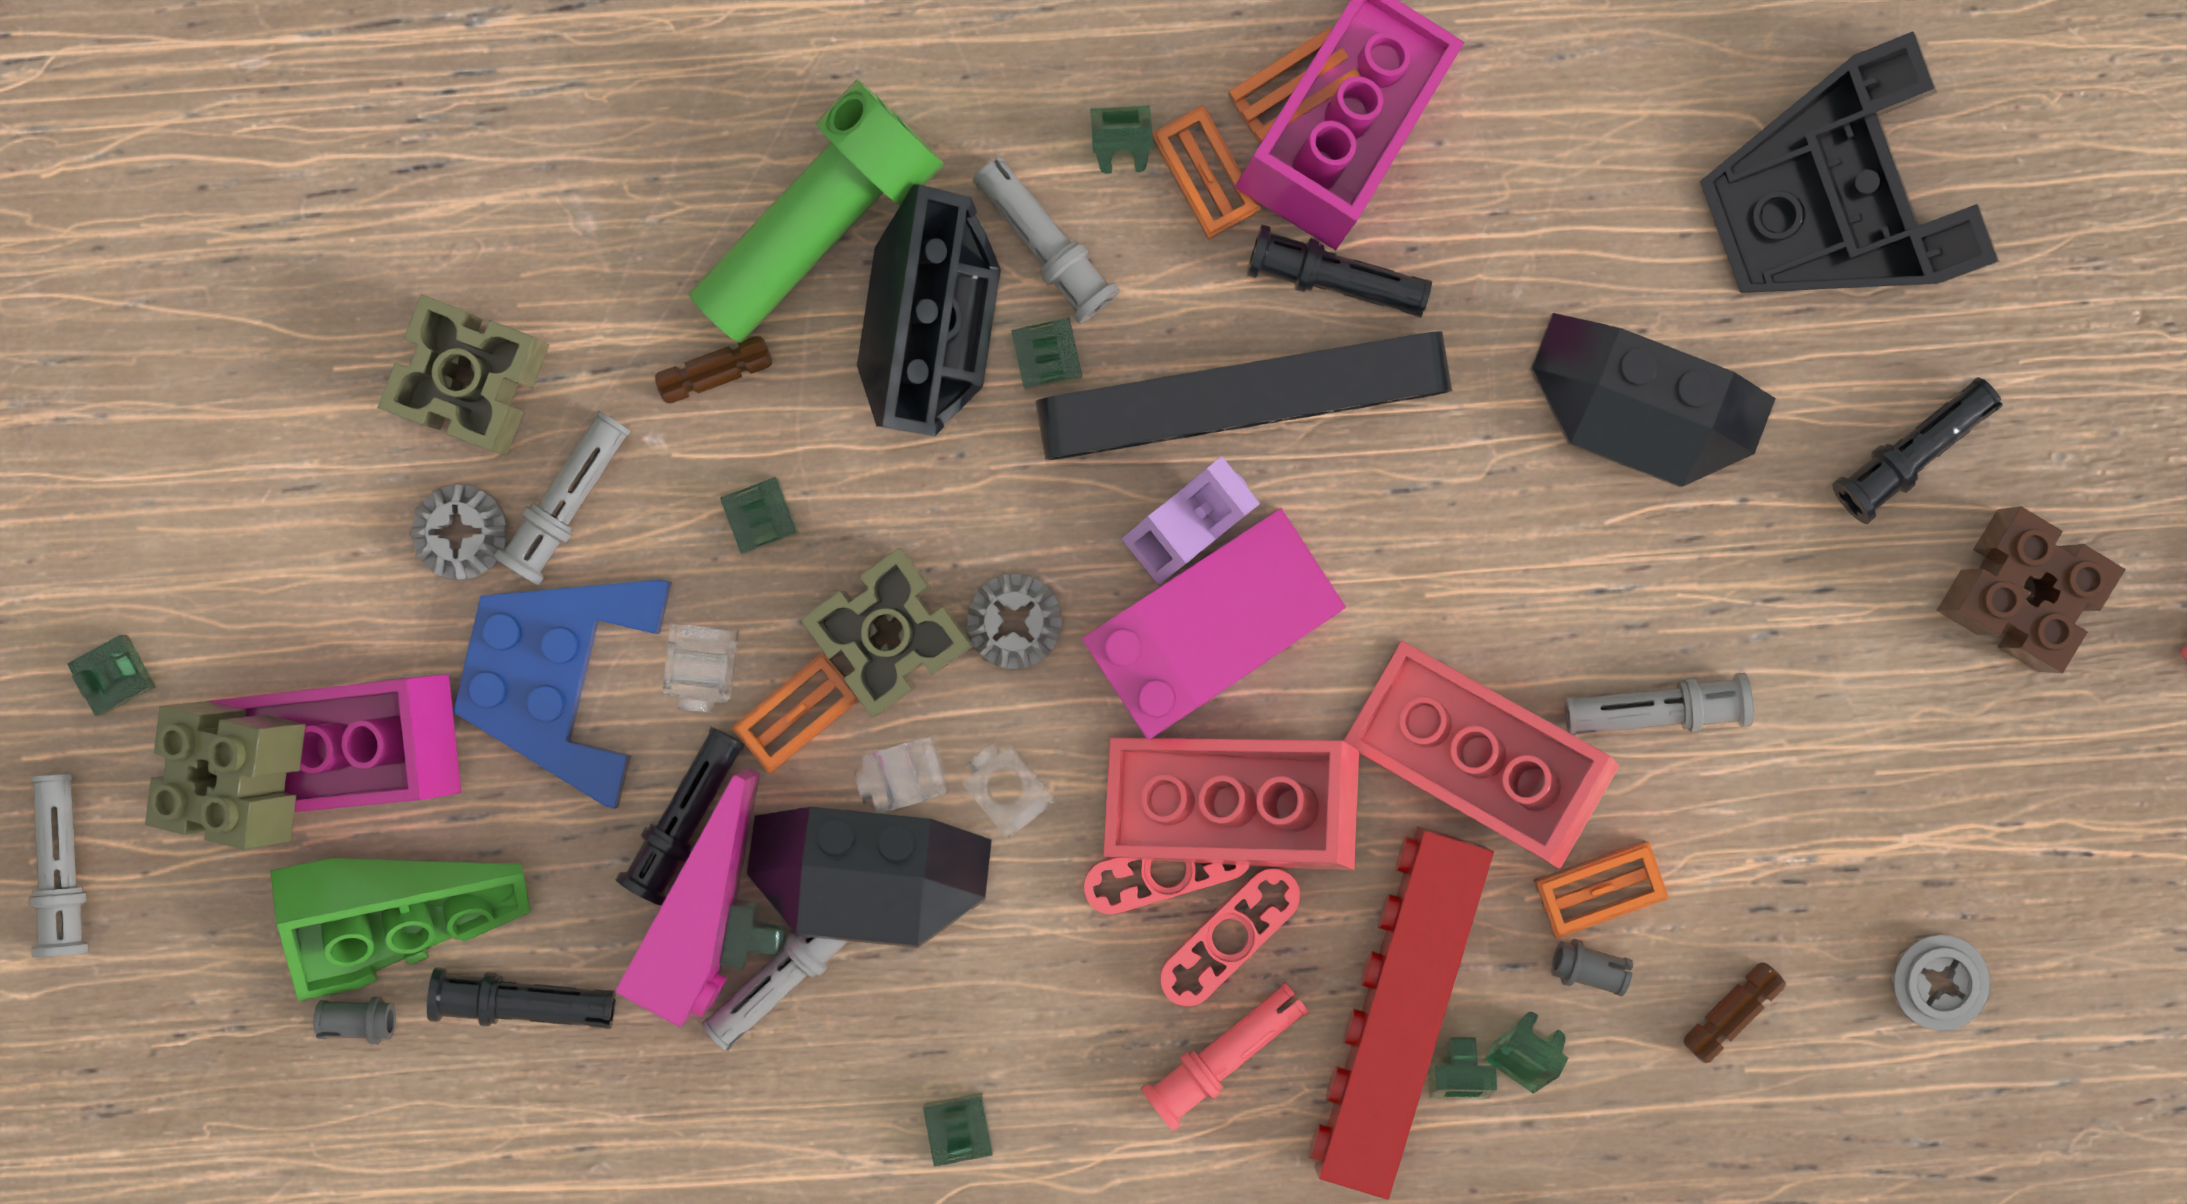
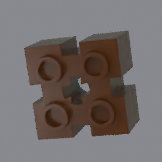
M2022 506L1997 509L1973 549L1986 558L1979 569L1960 570L1936 611L1976 635L2000 636L2001 633L2005 634L1997 648L2037 672L2063 673L2088 631L2075 624L2083 611H2101L2126 569L2085 544L2057 546L2056 542L2063 531ZM2026 580H2032L2036 590L2034 599L2027 601V598L2032 592L2024 589Z

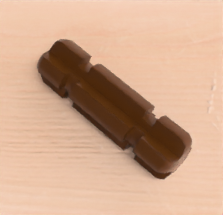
M754 336L743 340L742 343L738 342L739 348L732 350L730 346L684 362L685 368L679 369V367L673 366L658 372L655 375V382L661 398L666 403H674L688 398L690 391L695 390V392L701 393L742 378L741 372L748 370L752 374L770 367L772 358L765 340L761 336Z
M1764 962L1758 963L1745 976L1748 982L1744 986L1738 983L1705 1016L1708 1022L1704 1026L1698 1023L1684 1037L1683 1042L1685 1046L1700 1061L1704 1063L1711 1062L1724 1049L1721 1044L1726 1039L1731 1042L1764 1009L1762 1003L1766 999L1772 1001L1785 989L1786 982L1783 977L1769 964Z

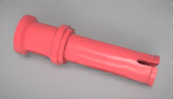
M1286 982L1198 1055L1194 1050L1190 1053L1186 1051L1180 1056L1181 1064L1155 1085L1146 1083L1140 1088L1173 1132L1180 1127L1179 1119L1206 1097L1214 1100L1220 1095L1219 1091L1223 1087L1219 1082L1238 1069L1244 1062L1302 1016L1309 1014V1011L1300 999L1282 1013H1277L1282 1006L1295 997V993Z

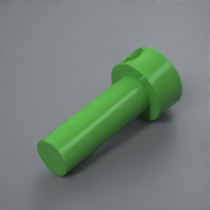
M856 79L815 122L821 132L831 141L828 146L688 294L695 305L718 328L739 343L743 342L883 193L900 206L913 185H925L944 166V162L859 79Z

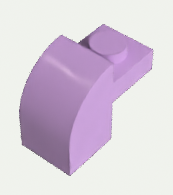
M1221 456L1177 494L1122 538V541L1156 583L1160 585L1256 508L1260 502L1248 489L1244 479L1234 472Z

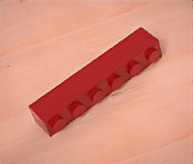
M1417 826L1414 838L1405 836L1395 867L1396 871L1403 873L1397 896L1387 894L1379 917L1378 928L1386 930L1379 953L1370 951L1362 973L1361 986L1368 988L1362 1011L1352 1009L1346 1025L1343 1043L1351 1045L1345 1068L1335 1066L1329 1081L1326 1101L1334 1104L1328 1124L1326 1126L1318 1123L1309 1149V1158L1316 1160L1315 1170L1320 1180L1389 1200L1494 851L1420 826Z

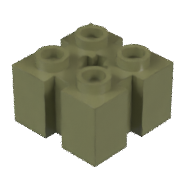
M421 294L403 339L418 346L410 367L394 363L378 408L441 430L445 418L451 419L446 432L447 435L492 452L508 455L524 411L511 406L519 384L533 389L550 344L489 320L486 330L482 334L478 332L483 320L482 318ZM471 362L474 378L471 384L466 385L465 389H463V383L455 379L456 372L460 366L469 369Z
M897 548L859 576L868 589L852 600L846 591H838L800 619L829 659L837 658L842 653L845 654L855 668V671L846 676L844 680L872 718L880 715L917 688L908 675L924 664L931 675L936 674L974 646L947 607H941L934 613L927 607L920 596L932 587L902 548ZM886 616L889 622L898 619L903 626V629L898 633L901 643L895 649L892 648L890 643H885L882 647L879 646L874 638L881 631L876 622Z
M209 701L159 706L154 754L163 756L166 761L164 776L152 777L150 780L145 825L182 835L205 832L204 840L242 850L291 842L297 794L284 792L287 773L300 771L306 724L270 715L246 717V710Z

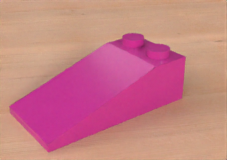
M1350 0L1251 158L1235 188L1336 251L1359 219L1465 42L1399 0ZM1343 47L1349 58L1317 78L1330 55ZM1352 69H1357L1360 76L1344 80L1334 96L1288 124L1303 100Z
M1280 508L1081 639L1147 740H1150L1344 610L1346 606L1282 508Z
M449 674L209 701L246 710V717L270 715L306 724L300 771L287 773L284 792L297 794L294 812L418 801L462 793Z
M752 768L733 775L615 990L621 996L678 1027H681L693 1014L702 1018L706 1010L712 1008L727 981V977L720 974L719 971L727 958L760 773Z

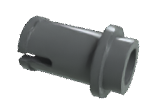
M1573 939L1570 943L1561 941L1558 944L1553 956L1551 972L1553 976L1561 978L1563 985L1570 987L1574 982L1609 991L1622 997L1629 988L1633 974L1629 971L1626 972L1625 969L1631 970L1633 968V961L1629 958H1620L1585 948L1583 941Z
M372 997L369 1003L320 1000L314 1012V1033H317V1039L367 1038L369 1044L378 1045L382 1039L392 1038L396 1025V1011L394 1004L384 1003L382 997Z

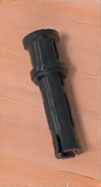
M1261 224L1247 270V277L1255 279L1259 274L1294 283L1295 290L1305 292V290L1311 291L1313 287L1379 306L1400 310L1419 318L1422 317L1423 311L1426 309L1432 287V280L1405 275L1394 270L1342 257L1324 251V245L1319 244V240L1310 238L1307 243L1273 234L1271 233V227Z
M1979 377L1975 378L1958 395L1945 403L1903 439H1900L1894 445L1878 446L1871 453L1872 460L1849 478H1838L1832 484L1837 498L1858 521L1864 524L1870 523L1876 517V509L1899 491L1907 493L1916 485L1918 473L1926 465L1943 454L1981 421L1988 418L1995 411H1998L2003 406V403L2000 402L2001 397L1986 380Z
M712 726L708 731L710 733L687 773L682 778L678 789L658 824L651 823L648 828H644L641 834L644 840L641 848L627 872H619L615 879L624 888L660 906L663 905L666 899L664 890L681 861H687L691 854L690 850L693 846L688 843L710 803L715 798L719 787L740 750H743L745 746L742 742Z
M436 967L432 972L429 982L427 1019L431 1022H439L443 1016L478 1019L480 1026H491V1024H496L499 1019H514L611 1029L615 1013L616 992L615 990H589L574 987L505 982L503 977L498 976L496 972H486L483 977L451 975L447 973L446 968Z

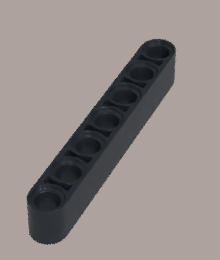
M1436 331L1061 394L1036 400L1035 403L1045 460H1057L1430 397L1451 392L1452 385L1443 332Z

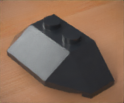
M920 184L913 185L875 246L857 368L876 427L935 437L945 427L944 424L956 415L983 387L1001 269L987 234L975 215L977 210L972 197Z
M1557 313L1551 314L1530 369L1537 384L1540 385L1546 401L1569 445L1677 487L1686 486L1755 454L1776 400L1767 392L1729 369L1619 327Z
M804 807L755 815L747 876L759 888L797 936L919 948L953 924L970 909H974L985 901L992 839L929 818Z

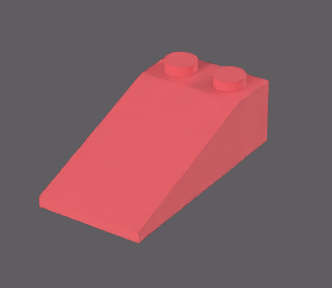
M1401 641L1344 740L1345 743L1358 749L1361 755L1561 869L1620 766L1610 755L1404 641Z
M1110 738L1103 857L1280 868L1355 870L1359 750L1341 740L1151 738L1147 740V738Z

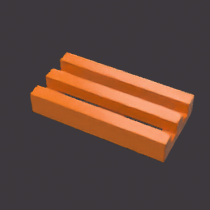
M1330 27L1229 91V98L1259 145L1276 118L1263 126L1258 116L1290 97L1306 71L1251 106L1246 97L1317 53L1332 31ZM1343 47L1330 55L1317 78L1349 58ZM1352 69L1303 100L1288 124L1334 96L1344 80L1360 76L1357 69Z
M1204 105L1151 133L1152 140L1208 241L1218 236L1222 231L1238 225L1242 220L1252 217L1261 211L1257 201L1235 188L1242 173ZM1197 123L1243 204L1233 210L1189 130V127ZM1175 135L1178 136L1222 215L1221 218L1214 221L1169 138Z
M824 652L731 728L769 774L859 701L845 682L844 678L846 676ZM823 670L829 679L758 738L753 735L750 729L819 671ZM838 688L844 697L774 755L771 756L765 749L767 745L832 691Z
M1648 841L1633 844L1533 880L1537 892L1541 896V903L1545 914L1548 916L1549 926L1555 938H1560L1669 899ZM1640 858L1642 860L1643 867L1558 897L1554 896L1553 889ZM1647 879L1652 888L1564 920L1560 913V910Z

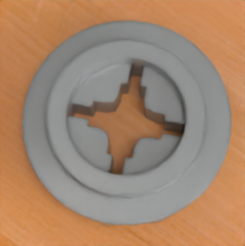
M454 484L433 490L430 496L415 508V518L409 534L413 539L416 557L433 574L449 579L464 580L480 576L496 564L498 560L493 556L498 549H505L507 523L501 507L489 494L473 486ZM457 506L462 524L472 526L474 529H482V534H472V537L462 539L461 548L458 549V558L453 540L443 538V535L435 534L436 530H443V527L453 525L454 516L457 515Z
M1005 574L988 581L980 587L968 607L967 632L971 642L982 657L999 667L1020 669L1040 662L1053 650L1061 633L1062 615L1056 597L1045 584L1028 575ZM997 601L1004 607L1008 606L1014 611L1022 606L1026 607L1031 601L1035 604L1029 611L1030 615L1024 621L1030 629L1028 633L1034 638L1032 642H1029L1025 636L1021 637L1015 632L1007 636L1003 635L998 641L994 639V636L1000 631L998 628L1004 622L999 614L1000 610L995 605Z
M1940 933L1939 935L1926 938H1916L1915 943L1906 952L1898 955L1899 962L1895 974L1890 978L1897 998L1895 1003L1913 1022L1931 1030H1954L1970 1023L1984 1008L1990 992L1989 970L1982 955L1968 942ZM1946 966H1949L1950 970L1946 978L1953 984L1952 987L1960 992L1959 995L1956 996L1950 992L1947 994L1937 991L1930 997L1928 993L1932 985L1925 979L1926 976L1921 973L1922 969L1942 972Z

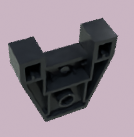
M1914 31L1853 55L1700 181L1741 293L1940 284L2000 262L1978 204L1920 226L1879 117L1938 93Z

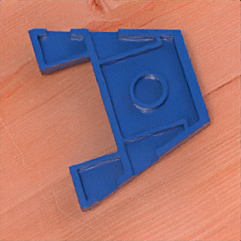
M649 580L480 596L453 712L605 807L614 809L619 807L631 755L573 742L571 736L598 622L603 621L653 634H660L672 582Z

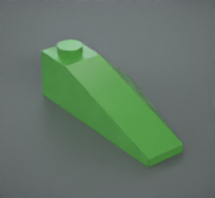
M329 858L270 870L276 925L298 1001L359 989L377 981L376 971L403 959L411 966L427 959V949L452 937L457 940L467 941L531 912L522 864Z

